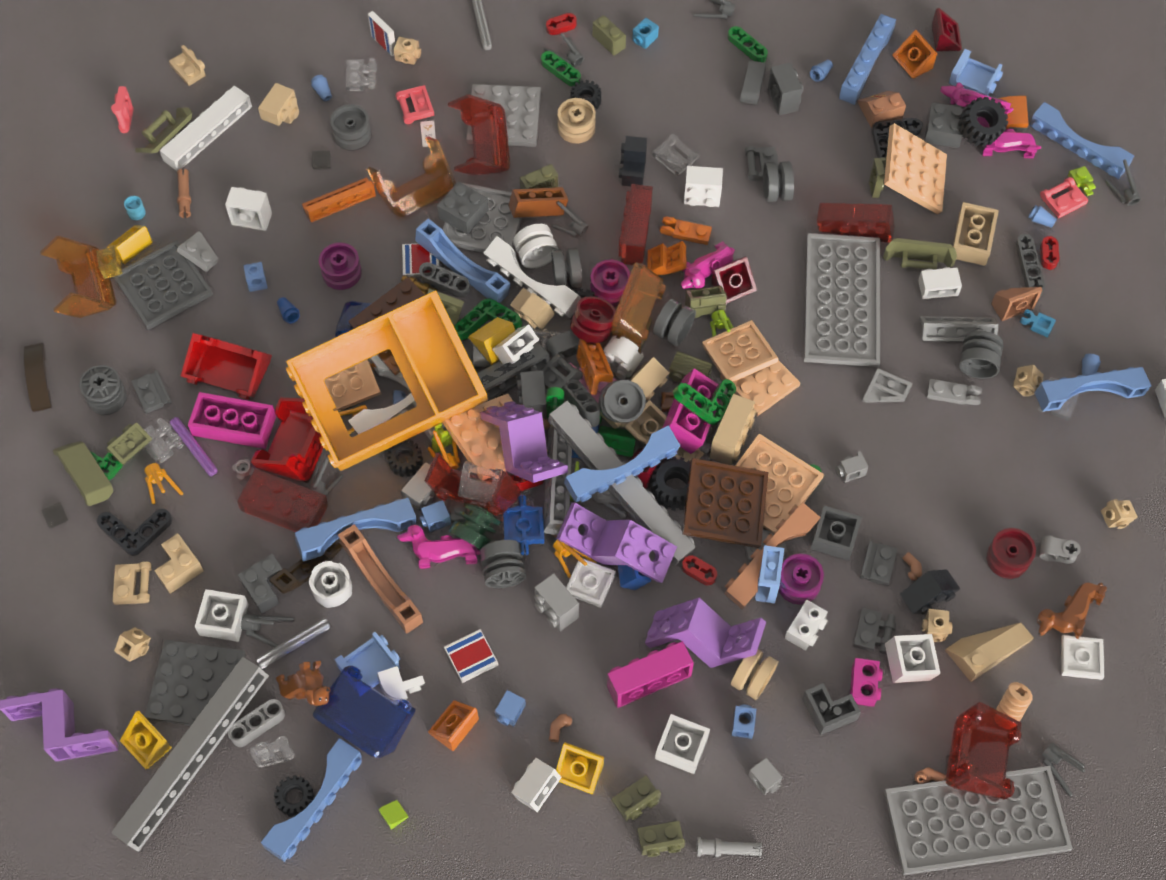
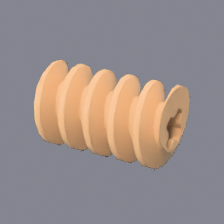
M1018 682L1010 683L994 715L999 724L1008 728H1013L1019 724L1032 701V693L1028 687Z

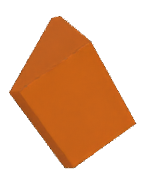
M915 30L892 56L914 79L933 69L937 52Z
M453 700L428 733L451 751H454L479 720L478 711L474 707Z

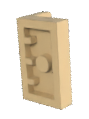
M183 45L181 46L183 53L169 60V64L182 80L190 86L206 76L204 72L205 65L200 59H196L191 49L188 50Z

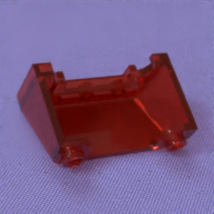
M978 702L961 713L954 725L946 784L957 790L1003 800L1013 796L1015 791L1014 782L1006 778L1009 747L1020 740L1022 723L982 702Z

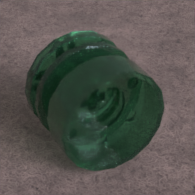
M465 502L463 507L470 511L469 514L462 511L459 512L465 519L464 523L455 520L448 532L481 549L491 542L484 535L485 532L496 533V530L489 527L490 523L499 526L501 522L489 511L478 505Z

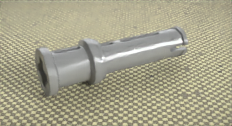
M697 837L696 856L714 855V857H719L721 854L762 856V843L721 841L719 838L706 840Z

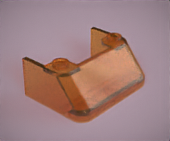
M429 136L425 138L432 153L423 160L425 173L395 188L392 181L383 179L378 170L372 167L367 168L377 192L394 215L405 217L448 194L455 186V178L437 139Z
M57 235L40 251L41 255L56 259L58 267L62 272L72 275L76 292L69 293L53 308L54 312L82 318L110 310L116 305L105 255L99 248Z
M635 262L615 312L612 337L616 336L617 339H620L622 336L629 339L639 347V354H641L643 340L646 341L648 338L649 330H647V323L657 298L662 299L666 290L664 280L642 263Z

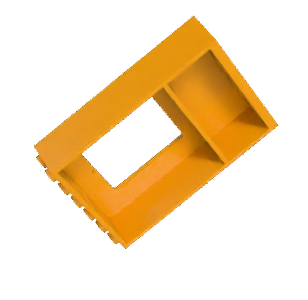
M436 290L286 361L288 364L286 371L292 381H296L297 384L294 387L301 399H305V402L302 404L309 416L312 415L314 418L311 420L315 431L322 435L319 438L323 448L330 452L327 455L329 461L334 468H338L340 471L420 434L446 419L488 401L487 393ZM390 350L417 406L361 434L350 437L338 410L333 411L336 409V406L324 380L381 352Z

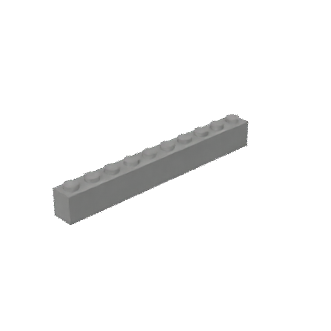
M566 401L549 414L548 422L589 469L607 470L626 464L617 458L613 448L608 447L604 443L603 437L599 433H595L590 422L580 416L579 410L575 405ZM630 475L621 484L616 485L614 483L610 485L609 492L637 524L677 546L671 561L674 566L693 552L696 547L693 539L688 535L682 534L680 524L668 516L666 508L662 505L660 506L655 501V496L650 491H646L637 476Z
M244 657L241 658L134 803L131 804L122 819L117 823L111 832L113 835L134 850L140 851L269 676Z

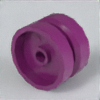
M334 243L324 248L320 253L319 265L323 281L329 287L335 290H345L358 283L362 270L358 253L353 246L347 243Z
M613 259L603 260L594 266L590 275L591 293L593 291L595 296L608 301L613 307L621 305L622 301L626 300L630 294L631 275L627 266Z
M795 554L785 559L782 564L778 590L781 596L788 602L803 605L806 600L813 601L819 594L823 583L824 572L822 565L817 559L807 554Z

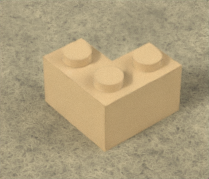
M278 83L274 84L258 107L261 119L280 126L282 121L291 124L299 115L294 90Z
M525 288L519 292L510 304L514 312L519 314L520 318H523L534 329L538 327L543 330L555 315V312L547 302L536 294L530 293Z
M178 533L161 544L170 560L154 571L170 594L204 572L201 564Z

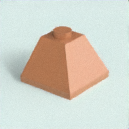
M1041 287L1010 288L1005 291L1000 290L994 295L991 305L1001 321L1024 313L1026 309L1033 310L1043 289Z

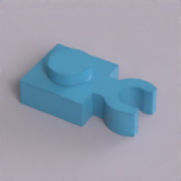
M1026 309L1023 315L1028 318L1022 317L1020 323L1032 325V331L1048 338L1056 320L1040 312L1035 316L1031 310Z

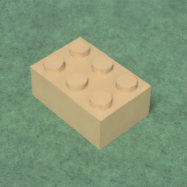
M963 202L952 244L957 253V260L986 266L991 252L999 210Z
M733 394L713 438L710 459L732 465L734 460H738L741 446L747 440L748 430H751L754 424V417L757 411L754 409L755 401Z

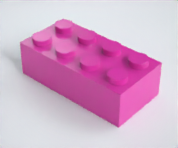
M695 368L681 381V383L690 385L709 400H711L719 385ZM674 398L662 428L669 425L680 447L692 454L704 444L711 425ZM695 400V404L699 408H702L701 403Z
M199 392L188 427L192 436L266 449L276 419V413L273 405Z
M683 641L680 643L673 642L667 645L666 649L661 651L654 650L645 658H636L628 663L629 665L622 668L617 666L611 669L610 673L607 674V688L616 707L620 708L691 677L694 662Z

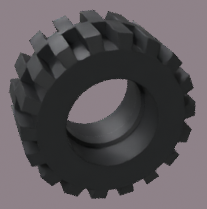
M979 97L973 100L959 116L958 126H961L959 131L960 133L963 132L962 137L964 139L967 138V142L970 144L973 142L975 146L980 144L981 147L995 142L1008 125V121H1006L1008 115L1004 113L1006 111L1005 108H1001L1002 104L1000 102L996 103L993 98L989 100L988 97L983 99ZM976 116L985 118L989 123V128L982 126Z
M672 457V460L664 459V463L660 462L657 468L654 469L651 492H653L659 505L664 504L666 509L671 507L672 511H676V508L684 510L691 461L685 462L682 457H680V460ZM677 478L684 481L686 486L682 489H672L665 482L669 479Z

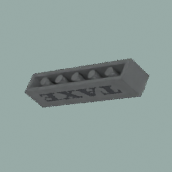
M536 342L533 345L534 348L527 353L521 354L517 362L502 364L499 361L478 372L477 375L487 393L488 401L517 386V380H521L520 372L541 371L550 361L549 353Z

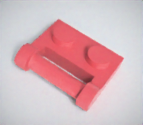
M425 85L396 93L395 96L400 103L405 124H411L415 120L434 116V110ZM406 98H411L415 112L410 113Z
M119 86L118 93L115 94V104L111 106V110L116 115L120 132L127 133L130 130L134 107L127 88Z
M1072 177L1065 179L1063 183L1049 190L1045 189L1040 192L1042 200L1057 218L1082 207L1088 202L1087 197L1076 186ZM1066 188L1069 190V192L1055 199L1051 197Z

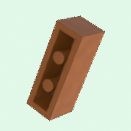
M563 187L513 189L508 206L513 218L564 215L565 211L557 205V202H561L566 207L568 197Z

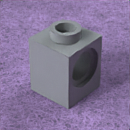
M767 758L763 759L749 771V778L763 795H766L768 792L773 794L781 787L782 776Z

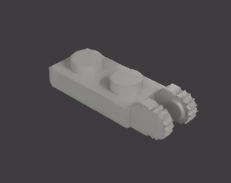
M930 379L927 398L962 405H980L981 399L972 395L982 394V389L974 385L967 386Z

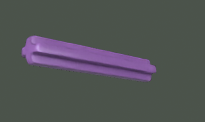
M178 417L170 420L172 428L210 477L217 474L216 466Z

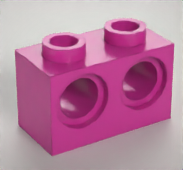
M855 658L852 664L850 694H852L857 705L874 707L876 701H880L881 688H878V681L882 680L883 669L879 668L880 661ZM863 670H869L872 676H866ZM866 689L870 692L871 695L866 696L861 692V690Z

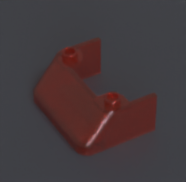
M469 94L449 102V107L461 110L462 121L466 125L472 126L474 158L471 157L465 163L455 166L454 171L470 175L502 173L509 170L510 156L504 108L498 103Z
M439 453L435 454L424 480L433 492L436 493L437 498L445 501L451 499L483 508L494 515L503 514L519 498L521 490L505 471L502 472L499 481L492 479L481 481L477 475L452 469Z

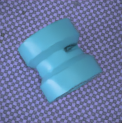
M130 196L125 199L124 207L129 218L135 221L142 219L146 214V210L141 198Z

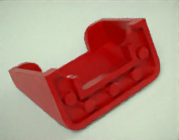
M193 333L181 377L187 378L186 382L197 385L199 381L239 393L238 397L250 400V397H255L271 362L272 355Z
M280 397L275 413L281 424L268 452L265 450H257L251 463L256 468L298 481L310 479L323 446L319 439L322 437L321 433H317L311 423V420L314 418L312 415L309 416L302 404L305 402L304 398Z

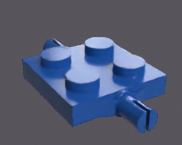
M521 495L518 497L519 506L503 508L504 540L519 542L521 545V555L524 556V549L526 555L529 554L530 544H544L543 507L527 506L526 496L523 495L522 502Z

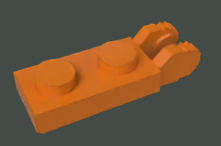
M663 217L662 223L667 226L660 227L659 231L662 234L680 240L708 245L712 231L711 226L676 220L673 217Z

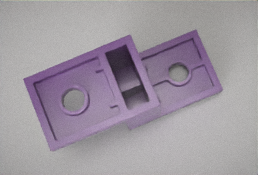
M513 401L506 402L501 407L491 406L486 411L480 412L481 420L499 426L505 471L533 483L568 473V466L559 462V460L550 459L547 455L542 412L536 411L534 408H527L524 405L515 404Z
M571 503L556 538L602 565H627L658 583L663 582L677 549V546L632 520L606 521L577 503ZM581 524L585 528L583 535H580L578 532V527ZM651 551H654L655 553V559L653 561H651L649 558V554Z
M696 598L657 611L653 617L654 620L651 628L647 633L648 636L645 644L652 648L679 639L704 663L713 668L756 655L766 621L760 617L731 627L702 599Z
M50 689L45 693L31 692L27 696L22 697L8 696L6 699L0 700V710L11 721L42 716L44 750L55 762L118 751V742L108 730L97 729L89 734L75 733L74 703L61 689Z

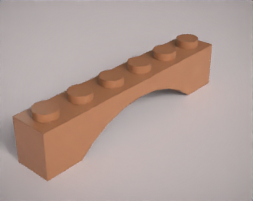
M803 502L799 507L795 504L788 512L790 517L786 521L782 519L775 527L778 531L774 536L770 533L763 543L766 546L777 547L790 539L806 536L821 517ZM757 548L750 556L753 560L749 565L744 563L737 571L740 574L737 579L731 578L725 585L727 590L724 594L741 609L758 592V578L763 548L762 550Z
M355 524L338 534L340 544L405 633L407 634L423 623L421 613L411 599L406 596L390 577Z

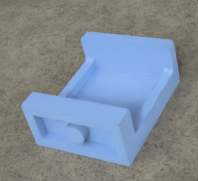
M964 49L951 73L949 84L956 86L960 82L964 86L963 88L985 95L993 94L997 85L995 82H999L1003 75L1001 71L1003 65L999 63L997 69L969 58L971 51Z
M764 545L758 578V592L755 595L756 601L775 604L780 586L784 548Z
M376 632L372 633L373 637L345 658L340 655L334 659L339 670L360 697L379 684L378 672L396 666L400 669L398 662L400 657L394 650H389L387 647L389 644L383 635L379 636Z

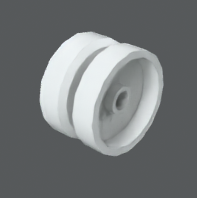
M545 224L527 226L520 230L513 239V245L519 254L521 264L530 269L539 268L552 261L551 251L559 250L550 228Z

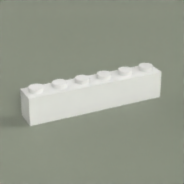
M235 85L230 90H227L221 98L215 101L206 111H203L199 117L189 123L184 130L176 134L169 143L159 150L163 161L176 171L182 169L252 107L249 95Z

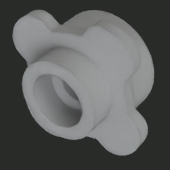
M239 460L232 466L233 471L237 473L238 480H243L246 476L255 473V469L250 466V460Z

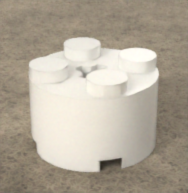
M613 336L603 351L611 371L619 379L625 380L626 377H630L644 356L643 353L639 354V347L629 339L622 336L620 339H617L616 336Z
M325 561L314 567L309 578V585L315 600L326 608L336 607L351 597L352 583L344 565Z

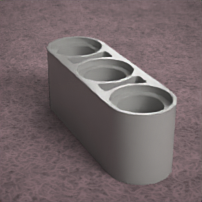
M270 699L235 722L228 731L231 742L237 747L246 746L280 723L285 717V710L281 702L276 699ZM273 708H279L276 714H270ZM255 720H261L260 725L252 726ZM244 732L241 738H234L236 733Z

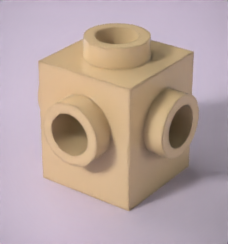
M399 36L394 47L395 60L415 65L417 58L419 59L421 56L419 41Z
M1035 365L1018 367L1013 387L1022 396L1034 395L1039 384L1043 382L1044 374Z
M1118 499L1109 501L1107 506L1100 510L1108 528L1117 527L1121 529L1138 518L1130 500L1118 501Z
M929 609L925 619L922 621V631L925 634H932L934 642L945 641L947 636L952 633L949 611Z
M134 627L120 634L114 651L131 662L148 652V644L151 637Z

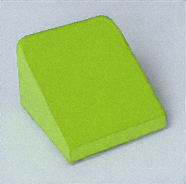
M398 800L378 809L390 829H393L409 818Z

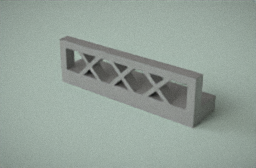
M920 316L922 341H964L965 335L974 331H987L998 334L999 324L994 317Z

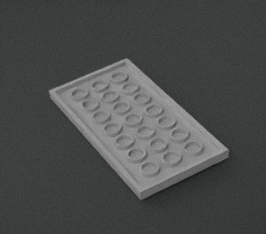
M807 234L804 362L879 367L880 238Z
M1050 766L889 788L884 791L903 875L1067 852L1073 849Z

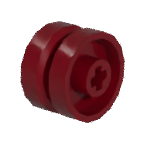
M584 297L576 305L570 328L573 334L581 340L590 343H602L610 336L612 326L617 317L616 310L613 305L602 298Z
M1003 529L996 534L987 550L986 559L988 566L995 574L1002 578H1018L1025 574L1035 558L1036 546L1030 535L1021 529Z

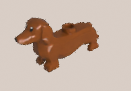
M1102 582L1098 585L1084 583L1079 586L1073 597L1070 595L1067 597L1064 604L1066 608L1063 612L1055 613L1050 609L1041 611L1037 618V624L1040 626L1038 634L1043 636L1048 630L1054 628L1061 633H1074L1075 637L1079 640L1084 631L1083 627L1086 624L1085 620L1089 605L1095 600L1096 604L1100 606L1105 598L1107 587L1103 586Z
M321 661L313 662L312 670H310V662L299 664L300 670L293 675L287 676V681L284 680V674L277 676L276 681L279 684L281 696L287 699L307 698L308 703L315 706L327 704L331 690L330 687H323L324 676L319 670Z

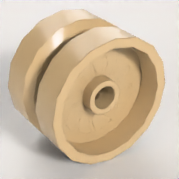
M572 98L564 101L558 108L557 114L559 135L565 141L577 144L591 139L595 133L596 123L594 106L582 98Z
M757 649L756 655L744 658L741 661L731 682V686L738 690L744 689L749 683L746 692L754 700L759 698L779 663L776 659L768 656L759 665L763 657V652Z

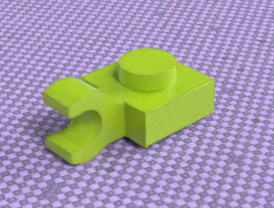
M1083 166L1069 171L1068 177L1074 179L1078 188L1081 187L1086 196L1092 195V189H1095L1096 186L1087 168Z
M442 423L434 426V430L437 432L443 447L446 448L451 445L452 437L447 430L444 431ZM434 436L432 438V448L437 453L440 451V448Z

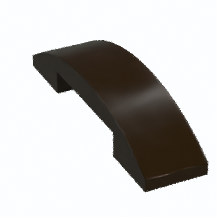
M44 343L24 347L25 378L33 412L52 408L44 361L46 360Z
M335 541L322 556L304 562L300 559L289 569L283 568L270 578L269 582L282 594L298 588L309 580L315 566L325 561H331L342 549V545Z

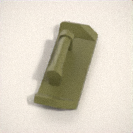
M177 108L175 119L167 110L162 111L161 115L142 131V134L150 143L145 148H135V153H157L192 119L190 108ZM167 120L169 125L154 138L152 133Z
M895 238L886 247L883 258L886 261L892 257L902 258V268L912 267L936 270L938 262L944 263L947 267H953L957 253L951 244ZM907 259L925 260V261H932V262H923V261H915V260H907Z
M74 442L53 449L54 455L58 456L64 465V469L69 473L80 490L86 505L92 506L108 500L113 493L112 485L84 442Z

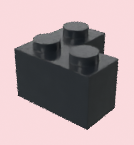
M626 136L625 143H622L620 164H623V168H619V178L622 179V186L643 188L647 138Z
M947 569L932 570L925 573L900 593L913 614L921 613L923 615L929 609H932L931 606L934 603L948 602L955 598V593L960 590V587Z

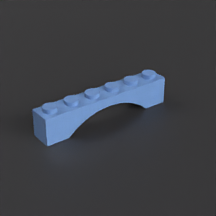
M880 14L842 84L839 99L853 105L856 104L876 59L882 49L888 44L894 32L897 19Z
M1046 102L1033 114L1029 124L1036 131L1041 132L1049 139L1054 140L1118 180L1125 172L1123 160L1125 159L1128 166H1130L1134 155L1121 147L1099 145L1080 137L1065 123L1060 111Z
M429 218L416 229L415 241L456 274L466 277L469 284L486 298L501 303L509 295L510 282L497 272L487 270L467 258L450 241L444 231Z
M1129 367L1125 370H1112L1106 373L1097 372L1087 376L1078 375L1074 378L1064 377L1054 381L1045 380L1039 384L1034 393L1042 411L1045 412L1060 409L1068 399L1082 392L1107 391L1125 398L1144 396L1151 387V384L1143 367Z
M668 425L652 433L643 451L627 464L607 470L582 468L566 476L564 484L575 503L580 500L585 502L592 497V494L596 492L603 493L609 489L610 485L614 483L616 485L621 484L626 480V477L630 475L636 476L642 473L644 468L648 466L652 468L658 465L661 459L674 457L680 444Z
M409 498L397 499L389 504L377 505L372 509L361 510L350 516H341L330 522H321L317 526L300 529L295 532V541L302 561L322 556L327 548L339 539L338 534L354 524L358 530L380 528L400 532L408 529L411 525H416V515Z
M339 738L327 754L325 778L314 800L295 817L275 824L262 840L261 844L283 862L287 858L290 859L295 854L298 843L301 840H305L309 835V828L314 822L317 823L321 819L324 808L327 805H331L335 800V793L340 787L343 788L347 784L350 773L353 770L356 771L362 762L360 752Z

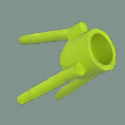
M717 310L712 313L711 318L713 321L710 322L712 337L716 336V327L718 329L725 328L727 332L734 328L724 310Z

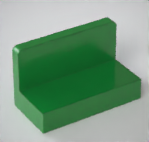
M600 426L598 433L603 437L604 443L608 447L613 448L616 454L633 457L636 438L628 430Z

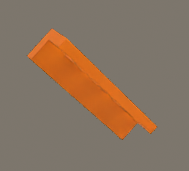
M366 177L302 204V207L312 223L375 197V187L373 182L369 181Z
M579 339L576 358L590 394L597 395L599 382H612L614 375L601 344Z

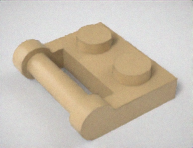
M150 562L115 565L114 605L148 603L150 601V595L148 594L149 571H151L152 566ZM141 572L140 594L135 595L136 574Z

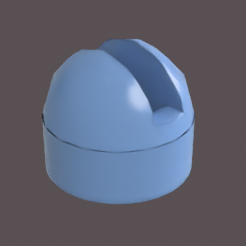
M393 391V405L406 398V394L403 391Z

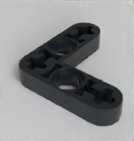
M917 118L875 122L872 128V137L877 158H885L884 155L887 152L888 146L883 147L879 145V142L882 141L888 144L889 131L887 127L894 123L903 129L906 126L907 131L916 136L922 130V121Z
M159 509L133 532L110 512L101 513L97 518V524L127 554L135 556L140 554L172 524V516L168 510ZM161 516H162L163 518L165 517L166 520H165V521L159 520V517H161ZM105 519L108 521L110 520L113 527L111 528L107 523H104L103 521ZM147 528L153 529V533L150 536H144L143 531ZM118 530L125 531L124 536L121 538H116L115 533ZM129 539L130 542L136 544L137 547H130L127 540Z

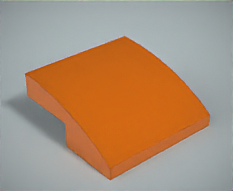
M1026 96L998 98L1011 103L1010 108L1014 109L1011 113L1007 114L1008 118L1006 121H1008L1006 129H1009V127L1027 128L1029 123Z
M683 241L668 248L662 243L648 250L647 273L649 275H666L687 268L686 245Z

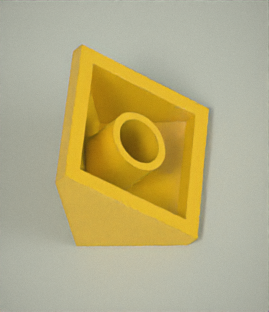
M134 225L109 244L107 248L125 265L153 242L145 226Z
M497 317L469 335L468 338L487 361L493 365L500 360L493 351V348L512 334L515 328L512 322Z
M140 711L135 712L120 739V742L145 769L151 767L172 748Z
M564 742L556 771L561 776L559 782L593 794L604 766V757Z

